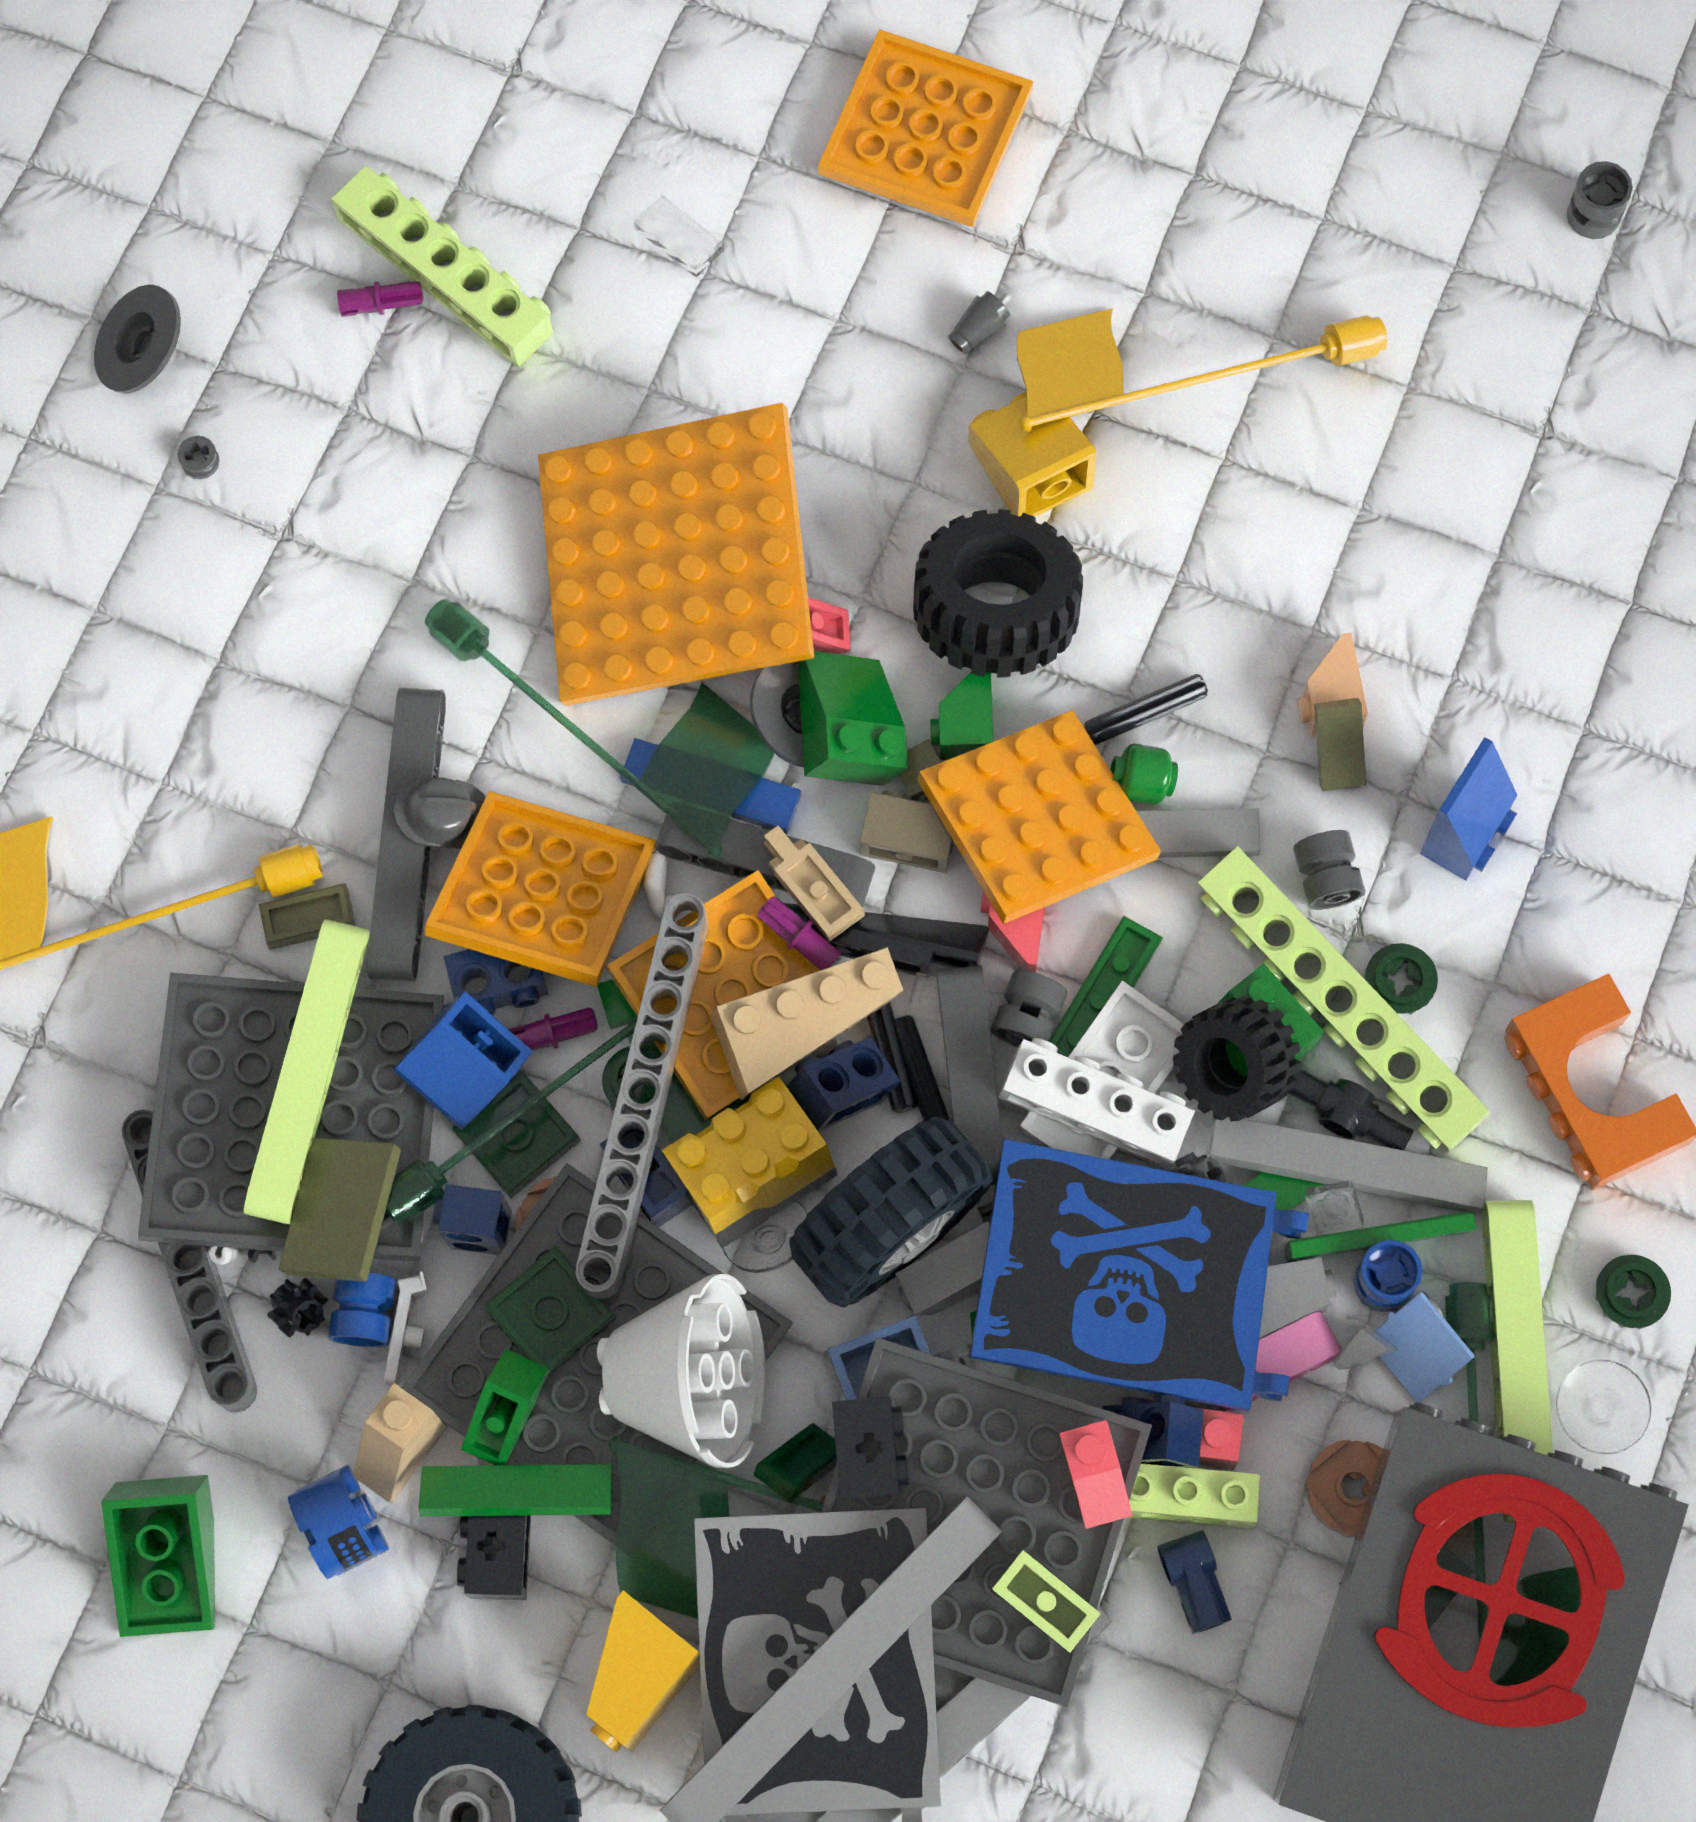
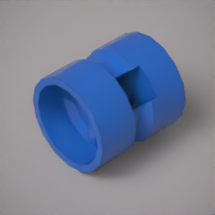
M1396 1240L1380 1241L1370 1247L1357 1267L1353 1281L1355 1292L1361 1302L1372 1310L1380 1312L1397 1310L1405 1305L1421 1282L1423 1269L1419 1256L1413 1248L1404 1242Z
M369 1272L367 1282L335 1279L333 1300L339 1303L340 1306L339 1309L331 1313L328 1339L336 1343L359 1347H386L389 1345L392 1319L385 1314V1310L394 1305L395 1278Z

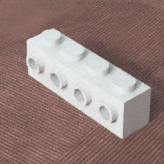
M1033 1038L1030 1042L1023 1039L1016 1051L998 1098L1168 1169L1175 1162L1195 1112L1185 1107L1186 1101L1168 1092H1160L1159 1095L1142 1089L1143 1083L1125 1074H1118L1117 1077H1113L1099 1071L1101 1066L1091 1059L1075 1056L1073 1060L1058 1054V1048L1048 1041Z

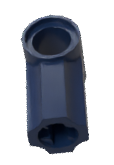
M1201 1530L1158 1545L1157 1549L1163 1569L1172 1587L1175 1586L1192 1634L1230 1622L1232 1618L1215 1574L1217 1571L1216 1561L1204 1531Z

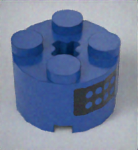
M349 1464L299 1488L295 1493L287 1497L300 1533L304 1532L310 1544L308 1549L327 1580L336 1575L339 1576L390 1550L378 1524L373 1527L370 1524L373 1520L377 1519V1514L366 1493L357 1497L355 1493L360 1490V1486Z

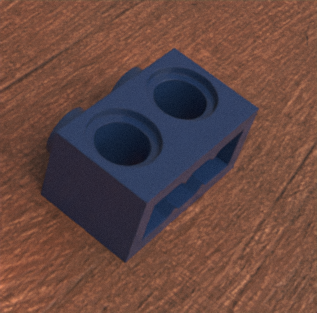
M471 949L443 956L454 999L464 992L466 984L471 979L483 978L487 980L484 989L475 994H468L492 1015L496 1013V1009L513 1005L515 1008L532 1006L540 1001L539 997L549 995L543 971L528 967L531 969L528 977L522 981L514 982L508 979L509 973L515 967L524 965Z
M869 1037L855 1044L851 1040H847L832 1049L828 1056L821 1059L818 1055L808 1057L796 1066L795 1072L797 1075L788 1084L787 1088L817 1131L820 1132L881 1104L898 1085L900 1079L873 1039Z
M639 1129L628 1130L621 1138V1145L627 1149L636 1148L643 1142L645 1133ZM607 1139L604 1140L602 1143H600V1147H601V1150H602L603 1155H604V1151H605ZM656 1144L640 1209L650 1222L657 1227H661L691 1206L692 1197ZM628 1174L617 1175L627 1191L630 1190L634 1178Z
M446 1184L444 1198L437 1197L435 1201L433 1224L439 1225L438 1231L450 1249L499 1255L507 1244L512 1210L501 1191Z
M1156 1395V1402L1151 1403L1150 1400L1144 1398L1123 1397L1121 1405L1102 1406L1104 1410L1152 1425L1141 1464L1184 1468L1199 1467L1203 1421L1202 1409L1184 1405L1185 1399L1175 1395Z

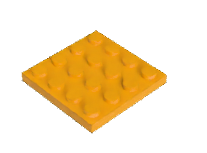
M879 29L820 159L818 174L974 227L1031 96L1033 81Z
M1073 710L921 770L918 775V783L1003 924L1155 861L1161 852L1130 800L1123 792L1118 781L1113 780V773Z
M489 791L425 924V936L597 987L644 880L650 858L656 852L655 845L657 840Z
M759 870L703 904L709 921L708 932L673 1072L705 1120L740 1098L710 1018L713 1010L725 1003L819 971L814 964L793 947L788 950L786 948L788 943L758 918L757 914L768 899L776 897ZM692 911L675 923L681 927H688L697 921L699 915ZM658 933L606 966V970L637 1017ZM683 954L670 955L666 959L664 967L671 971L680 970L686 965L688 958ZM671 997L660 998L655 1003L653 1011L660 1015L669 1014L676 1008L677 1001ZM654 1041L663 1055L666 1050V1044L661 1041Z

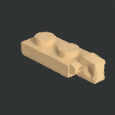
M776 826L764 835L766 841L764 845L774 857L769 862L774 876L828 942L865 916L863 907L810 843L806 845L800 839L793 844L779 826Z

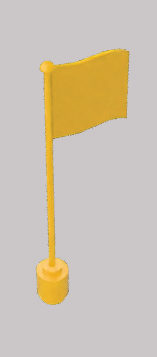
M1113 308L1018 332L1017 362L1027 392V414L1021 417L1019 423L1024 431H1031V426L1322 353L1335 366L1376 357L1379 351L1386 349L1388 342L1386 328L1379 317L1371 318L1368 315L1328 324L1320 338L1319 345L1125 394L1123 391V364L1111 330Z
M50 816L0 833V970L259 885L262 893L270 891L273 898L315 885L314 880L324 877L319 856L313 844L302 846L301 843L259 856L260 866L254 867L255 877L42 947L48 910L46 852L49 832L54 818Z

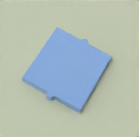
M1422 1292L1399 1311L1393 1310L1388 1313V1320L1375 1331L1397 1348L1396 1351L1380 1358L1413 1399L1419 1403L1441 1385L1448 1386L1453 1381L1452 1376L1475 1357Z

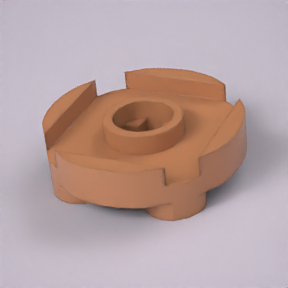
M1341 1440L1326 1447L1316 1457L1310 1467L1305 1482V1490L1312 1512L1324 1526L1346 1537L1356 1536L1383 1448L1367 1441L1364 1443L1361 1441ZM1349 1476L1352 1480L1361 1477L1365 1481L1366 1485L1362 1488V1492L1365 1495L1363 1499L1358 1500L1355 1496L1347 1498L1342 1491L1346 1487L1342 1481L1344 1477Z

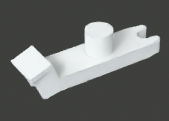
M423 1271L419 1272L417 1276L398 1280L400 1295L387 1358L384 1383H397L403 1346L422 1348L425 1328L407 1325L412 1298L427 1294Z

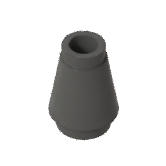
M986 291L981 297L976 295L953 331L948 335V339L960 352L967 354L970 349L975 348L1006 326L1005 320L1010 316V312L991 292Z

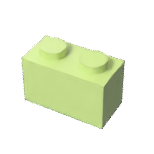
M1024 1550L1021 1551L992 1588L1068 1652L1074 1649L1101 1614Z

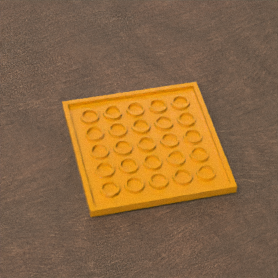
M783 403L538 454L561 703L568 706L814 658L788 408Z

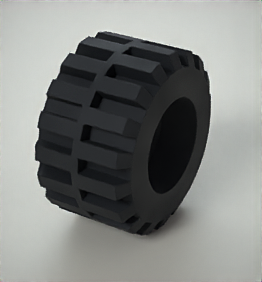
M1242 996L1238 999L1234 997L1229 998L1194 1015L1192 1020L1186 1022L1180 1029L1183 1034L1176 1037L1174 1047L1179 1050V1053L1173 1055V1065L1179 1066L1180 1073L1175 1076L1178 1084H1185L1187 1091L1184 1094L1188 1100L1196 1099L1199 1102L1197 1109L1204 1114L1212 1110L1213 1118L1222 1121L1229 1117L1231 1122L1240 1121L1246 1117L1250 1118L1279 1102L1288 1095L1286 1091L1294 1087L1297 1079L1293 1075L1299 1072L1301 1067V1061L1295 1059V1055L1301 1052L1299 1042L1292 1041L1290 1035L1295 1032L1291 1024L1285 1026L1282 1023L1281 1019L1284 1015L1278 1009L1272 1012L1268 1010L1269 1003L1261 999L1253 1003L1252 997ZM1226 1040L1233 1042L1244 1054L1248 1066L1247 1077L1239 1074L1231 1065L1226 1053Z

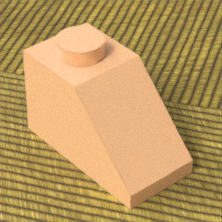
M1352 632L1341 635L1307 680L1303 696L1297 699L1301 723L1308 722L1310 737L1316 736L1314 704L1359 698L1362 703L1364 727L1368 712Z

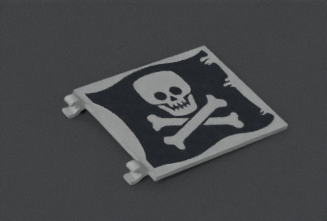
M926 1508L694 1518L704 1764L928 1536ZM931 1606L724 1816L726 1822H746V1816L751 1814L891 1808L901 1810L902 1822H922V1809L924 1807L941 1806Z

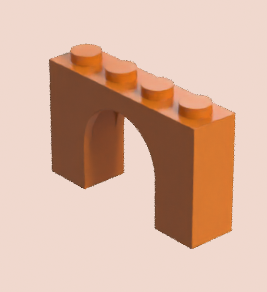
M1609 973L1512 1018L1505 1029L1507 1035L1504 1037L1511 1056L1516 1061L1521 1059L1529 1074L1526 1076V1080L1531 1093L1538 1101L1543 1099L1551 1114L1548 1120L1553 1133L1560 1141L1565 1139L1573 1154L1570 1159L1575 1173L1581 1181L1587 1180L1592 1190L1689 1145L1696 1138V1127L1677 1093L1638 1112L1619 1117L1606 1116L1594 1112L1586 1107L1574 1094L1567 1075V1063L1571 1051L1579 1045L1623 1025L1631 1014L1629 1007Z

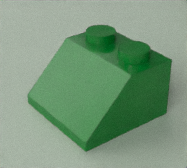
M1264 963L1229 990L1218 1002L1220 1003L1233 997L1238 999L1242 996L1252 997L1253 1003L1260 999L1269 1003L1268 1010L1270 1012L1278 1009L1284 1015L1281 1019L1282 1023L1285 1026L1291 1024L1295 1032L1290 1036L1293 1042H1299L1301 1052L1295 1055V1059L1299 1061L1319 1045L1324 1030ZM1226 1040V1053L1231 1065L1239 1074L1247 1077L1248 1066L1244 1054L1233 1042Z

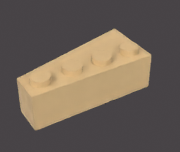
M888 947L725 1003L713 1010L710 1018L741 1101L892 1001L903 991Z

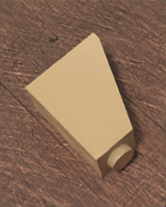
M393 1383L365 1421L354 1469L356 1479L392 1504L448 1427L432 1409Z

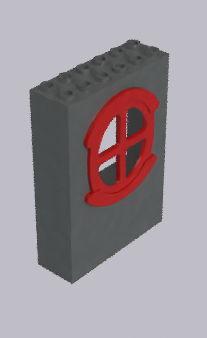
M1419 1402L1409 1405V1408L1403 1407L1394 1414L1272 1800L1278 1805L1325 1822H1593L1689 1504L1676 1500L1677 1491L1658 1484L1649 1483L1648 1486L1641 1484L1640 1487L1628 1484L1631 1476L1621 1471L1603 1466L1601 1470L1594 1468V1471L1582 1468L1583 1459L1558 1450H1555L1554 1453L1548 1452L1547 1455L1535 1452L1536 1443L1512 1434H1508L1507 1437L1502 1436L1501 1439L1487 1435L1489 1427L1465 1418L1455 1421V1424L1441 1419L1443 1411ZM1493 1513L1507 1514L1514 1519L1515 1528L1499 1579L1495 1584L1488 1585L1445 1570L1437 1564V1554L1444 1543L1468 1522ZM1537 1527H1545L1554 1532L1565 1545L1573 1560L1580 1588V1604L1575 1612L1568 1613L1522 1597L1517 1592L1516 1585L1532 1533ZM1430 1586H1440L1480 1600L1488 1607V1615L1472 1666L1468 1671L1460 1672L1451 1667L1443 1659L1431 1638L1425 1616V1593ZM1510 1614H1520L1562 1629L1567 1633L1568 1643L1561 1655L1552 1665L1536 1677L1510 1686L1497 1685L1491 1681L1489 1676L1490 1668L1505 1620Z

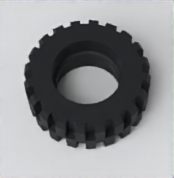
M998 509V513L987 514V510L973 512L972 517L965 518L964 515L959 516L949 522V528L943 525L931 535V541H927L919 552V560L916 562L913 600L914 620L917 622V631L922 640L926 643L929 642V649L942 659L946 656L948 657V664L959 670H962L963 667L972 669L971 673L973 675L985 677V673H997V678L1010 677L1011 672L1019 671L1021 675L1036 670L1037 664L1044 667L1057 658V653L1064 652L1071 643L1072 635L1077 631L1084 577L1081 574L1082 564L1080 558L1073 552V546L1063 535L1057 537V530L1045 521L1042 525L1037 523L1036 518L1032 515L1022 513L1021 516L1012 515L1011 510ZM1001 582L1019 587L1031 597L1013 604H991L975 599L964 590L981 583Z

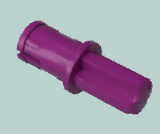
M375 281L374 286L337 290V298L341 317L379 312V315H384L385 309L420 305L423 302V291L418 281L381 286L379 281Z
M777 897L768 899L757 914L760 920L788 943L786 946L788 950L793 947L814 964L819 971L829 968L842 953L811 927L813 924L811 920L807 922L802 920Z
M588 1007L551 1018L548 1013L544 1015L542 1020L508 1028V1030L532 1051L553 1046L556 1049L559 1048L558 1042L595 1032L598 1029V1022L595 1012L592 1008Z

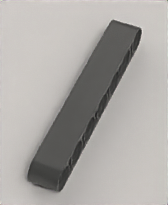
M399 688L397 692L367 957V971L370 979L415 981L417 977L431 847L416 844L404 836L396 825L393 808L395 797L407 783L420 778H439L446 713L444 690Z
M145 1109L129 1114L122 1126V1137L142 1197L149 1142L138 1143V1136L142 1129L152 1125L153 1116L152 1111ZM158 1242L209 1396L227 1411L236 1413L246 1410L256 1399L257 1385L217 1266L209 1256V1247ZM188 1251H198V1262L190 1269H180L181 1257ZM202 1293H213V1302L209 1309L204 1312H194L193 1305L195 1299ZM217 1335H226L228 1343L224 1351L218 1355H209L208 1345L212 1338ZM235 1377L241 1378L242 1388L239 1394L230 1399L223 1398L222 1389L226 1381Z

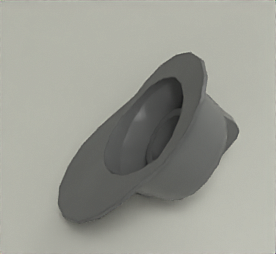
M444 777L414 779L404 785L395 797L393 813L396 825L404 836L414 843L429 847L461 849L486 797L474 785L460 780Z

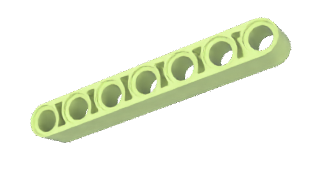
M324 919L247 1191L244 1205L245 1215L291 1224L313 1139L316 1137L365 957L369 929Z
M1532 1200L1485 1201L1482 1211V1232L1497 1438L1501 1439L1502 1436L1507 1437L1508 1434L1528 1439L1536 1443L1535 1452L1547 1455L1548 1452L1553 1453L1535 1208ZM1503 1514L1505 1522H1514L1511 1516Z

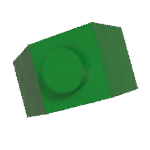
M970 672L939 703V719H930V739L932 745H939L940 760H949L993 742L991 673H985V677L973 675Z
M506 1349L485 1382L461 1450L493 1465H506L537 1401L549 1368Z

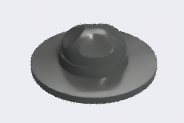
M157 285L139 286L118 300L107 314L99 330L94 350V365L97 376L107 388L123 394L136 392L150 384L166 367L176 348L181 327L180 309L175 297L169 291Z
M798 662L763 668L756 677L750 694V712L753 724L762 741L774 754L790 764L804 768Z

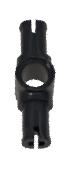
M1302 1069L1293 1075L1297 1081L1294 1087L1286 1092L1313 1106V1112L1319 1115L1318 1122L1325 1129L1347 1139H1354L1356 1135L1361 1138L1367 1135L1389 1148L1398 1150L1406 1148L1414 1129L1379 1111V1106L1373 1103L1374 1095L1363 1086L1347 1079H1338L1336 1083L1329 1080L1327 1083Z

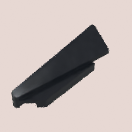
M784 903L805 922L810 920L798 904ZM865 912L863 918L829 943L842 952L839 956L855 959L888 947L896 971L929 980L933 963L950 968L980 965L989 928L985 925ZM812 924L811 927L825 938L818 928Z

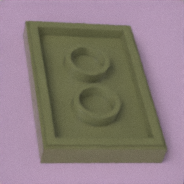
M314 1138L278 1270L286 1275L367 1282L401 1149L391 1143Z

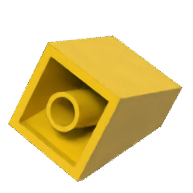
M1023 392L1017 395L1009 405L997 411L992 409L986 410L976 416L972 423L969 424L968 443L1008 510H1011V514L1021 516L1022 513H1026L1036 517L1093 488L1097 451L1070 417L1031 426V431H1024L1019 423L1021 417L1027 414V392Z
M622 1590L615 1602L586 1715L595 1722L590 1731L611 1749L618 1752L623 1745L633 1752L700 1667V1653L624 1590Z

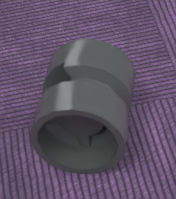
M1601 161L1586 166L1580 173L1567 209L1568 223L1576 233L1589 239H1603L1613 234L1619 227L1633 190L1632 179L1627 171L1618 164Z
M1331 830L1317 833L1300 840L1294 845L1293 851L1299 872L1308 875L1303 881V887L1308 906L1311 909L1324 910L1352 903L1365 895L1366 890L1360 869L1351 866L1356 854L1348 831Z
M1027 970L1013 971L1004 993L1008 1004L999 1006L991 1032L997 1038L1015 1047H1019L1023 1039L1031 1042L1033 1038H1039L1049 1042L1054 1030V1024L1050 1019L1060 1015L1068 994L1067 989L1044 975Z

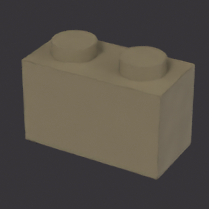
M891 790L883 791L882 794L871 792L859 841L860 856L947 874L954 841L930 801L926 800L923 803L908 800L905 794Z

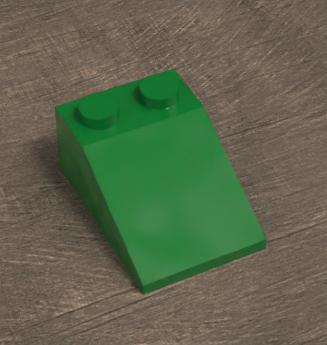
M814 651L813 659L798 661L804 776L883 786L908 769L905 725L880 660Z
M208 1475L115 1482L102 1499L101 1504L120 1637L213 1630L215 1627L214 1517Z

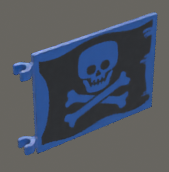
M1004 1139L1001 1148L969 1358L1154 1394L1175 1395L1186 1400L1243 1411L1251 1410L1252 1394L1271 1401H1281L1282 1396L1288 1395L1290 1377L1277 1373H1258L1255 1369L1272 1232H1276L1283 1237L1300 1239L1301 1232H1307L1309 1214L1296 1210H1277L1275 1208L1277 1192Z

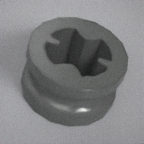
M192 436L184 440L179 446L178 460L185 473L191 478L205 479L217 471L220 463L219 454L214 444L208 438ZM201 451L205 461L197 464L192 456L193 453Z

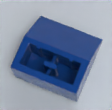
M464 991L440 1011L393 1071L462 1130L509 1083L533 1051Z

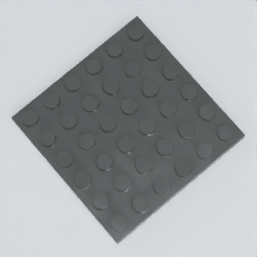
M170 972L138 1230L139 1241L283 1252L290 1225L245 1215L244 1205L303 994L304 983ZM356 988L315 1138L391 1143L401 1149L373 1256L375 1259L420 1262L434 1106L395 1073L393 1069L443 1009L444 995Z
M568 1163L561 1169L401 1387L432 1409L442 1422L463 1437L466 1436L485 1382L504 1351L508 1349L525 1357L485 1310L483 1305L554 1246H557L576 1268L596 1183ZM640 1214L638 1215L622 1284L613 1296L602 1299L616 1316V1319L545 1377L533 1410L506 1464H612L611 1515L573 1516L629 1556L697 1459L618 1421L613 1415H605L601 1411L599 1395L603 1387L602 1366L597 1358L598 1343L601 1338H609L618 1327L701 1279L713 1274H724ZM618 1219L605 1220L599 1227V1237L603 1239L616 1238L622 1230V1222ZM606 1264L594 1265L587 1274L588 1283L602 1285L607 1282L611 1276V1267ZM745 1289L746 1294L740 1296L747 1311L756 1310L763 1337L765 1362H767L793 1325V1322Z
M876 1337L857 1399L890 1396L892 1398V1407L902 1406L904 1435L895 1436L897 1456L906 1455L908 1484L900 1485V1495L840 1500L838 1466L836 1464L822 1512L926 1508L927 1531L929 1535L968 1496L1002 1532L932 1603L934 1664L1068 1707L1091 1627L1074 1649L1068 1652L992 1588L1021 1551L1024 1550L1097 1610L1124 1518L1085 1529L1059 1433L1107 1420L1128 1500H1130L1152 1425ZM867 1434L866 1443L858 1445V1453L867 1455L869 1463L876 1462V1454L884 1451L885 1446L884 1443L875 1441L874 1434Z

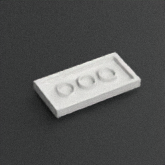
M1122 981L1068 1058L1074 1060L1075 1056H1082L1091 1059L1101 1066L1099 1071L1113 1077H1117L1118 1074H1125L1136 1078L1143 1083L1142 1089L1155 1094L1174 1067L1173 1055L1179 1053V1050L1174 1047L1176 1037L1183 1034L1180 1029L1184 1024ZM1031 1111L1018 1127L1020 1131L1043 1147L1110 1159L1117 1147Z

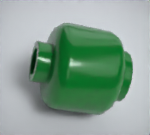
M1136 743L1130 744L1125 748L1121 757L1114 756L1110 767L1113 773V780L1118 781L1123 792L1132 802L1157 805L1163 801L1165 796H1172L1176 787L1178 764L1172 761L1171 755L1164 748Z

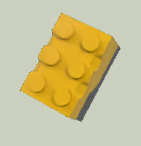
M779 1076L751 1093L749 1101L736 1110L727 1108L713 1117L710 1126L698 1134L688 1133L662 1149L664 1156L685 1188L689 1191L693 1207L722 1249L838 1175L827 1143Z

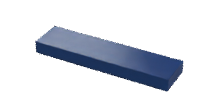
M634 738L620 775L622 783L771 830L779 826L785 834H788L802 795L800 789Z

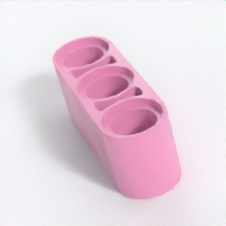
M1317 1311L1260 1339L1255 1369L1258 1373L1287 1375L1290 1377V1383L1335 1360L1342 1349L1321 1311ZM1252 1394V1401L1260 1398L1259 1396ZM1220 1406L1223 1412H1232L1236 1410Z

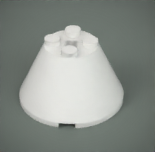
M728 1274L709 1275L618 1327L609 1338H601L597 1347V1358L602 1366L603 1387L599 1395L601 1411L605 1415H613L618 1421L713 1467L732 1468L742 1463L754 1446L753 1441L747 1440L752 1424L761 1423L766 1393V1362L761 1327L756 1310L747 1311L740 1296L746 1294L743 1285L736 1278Z

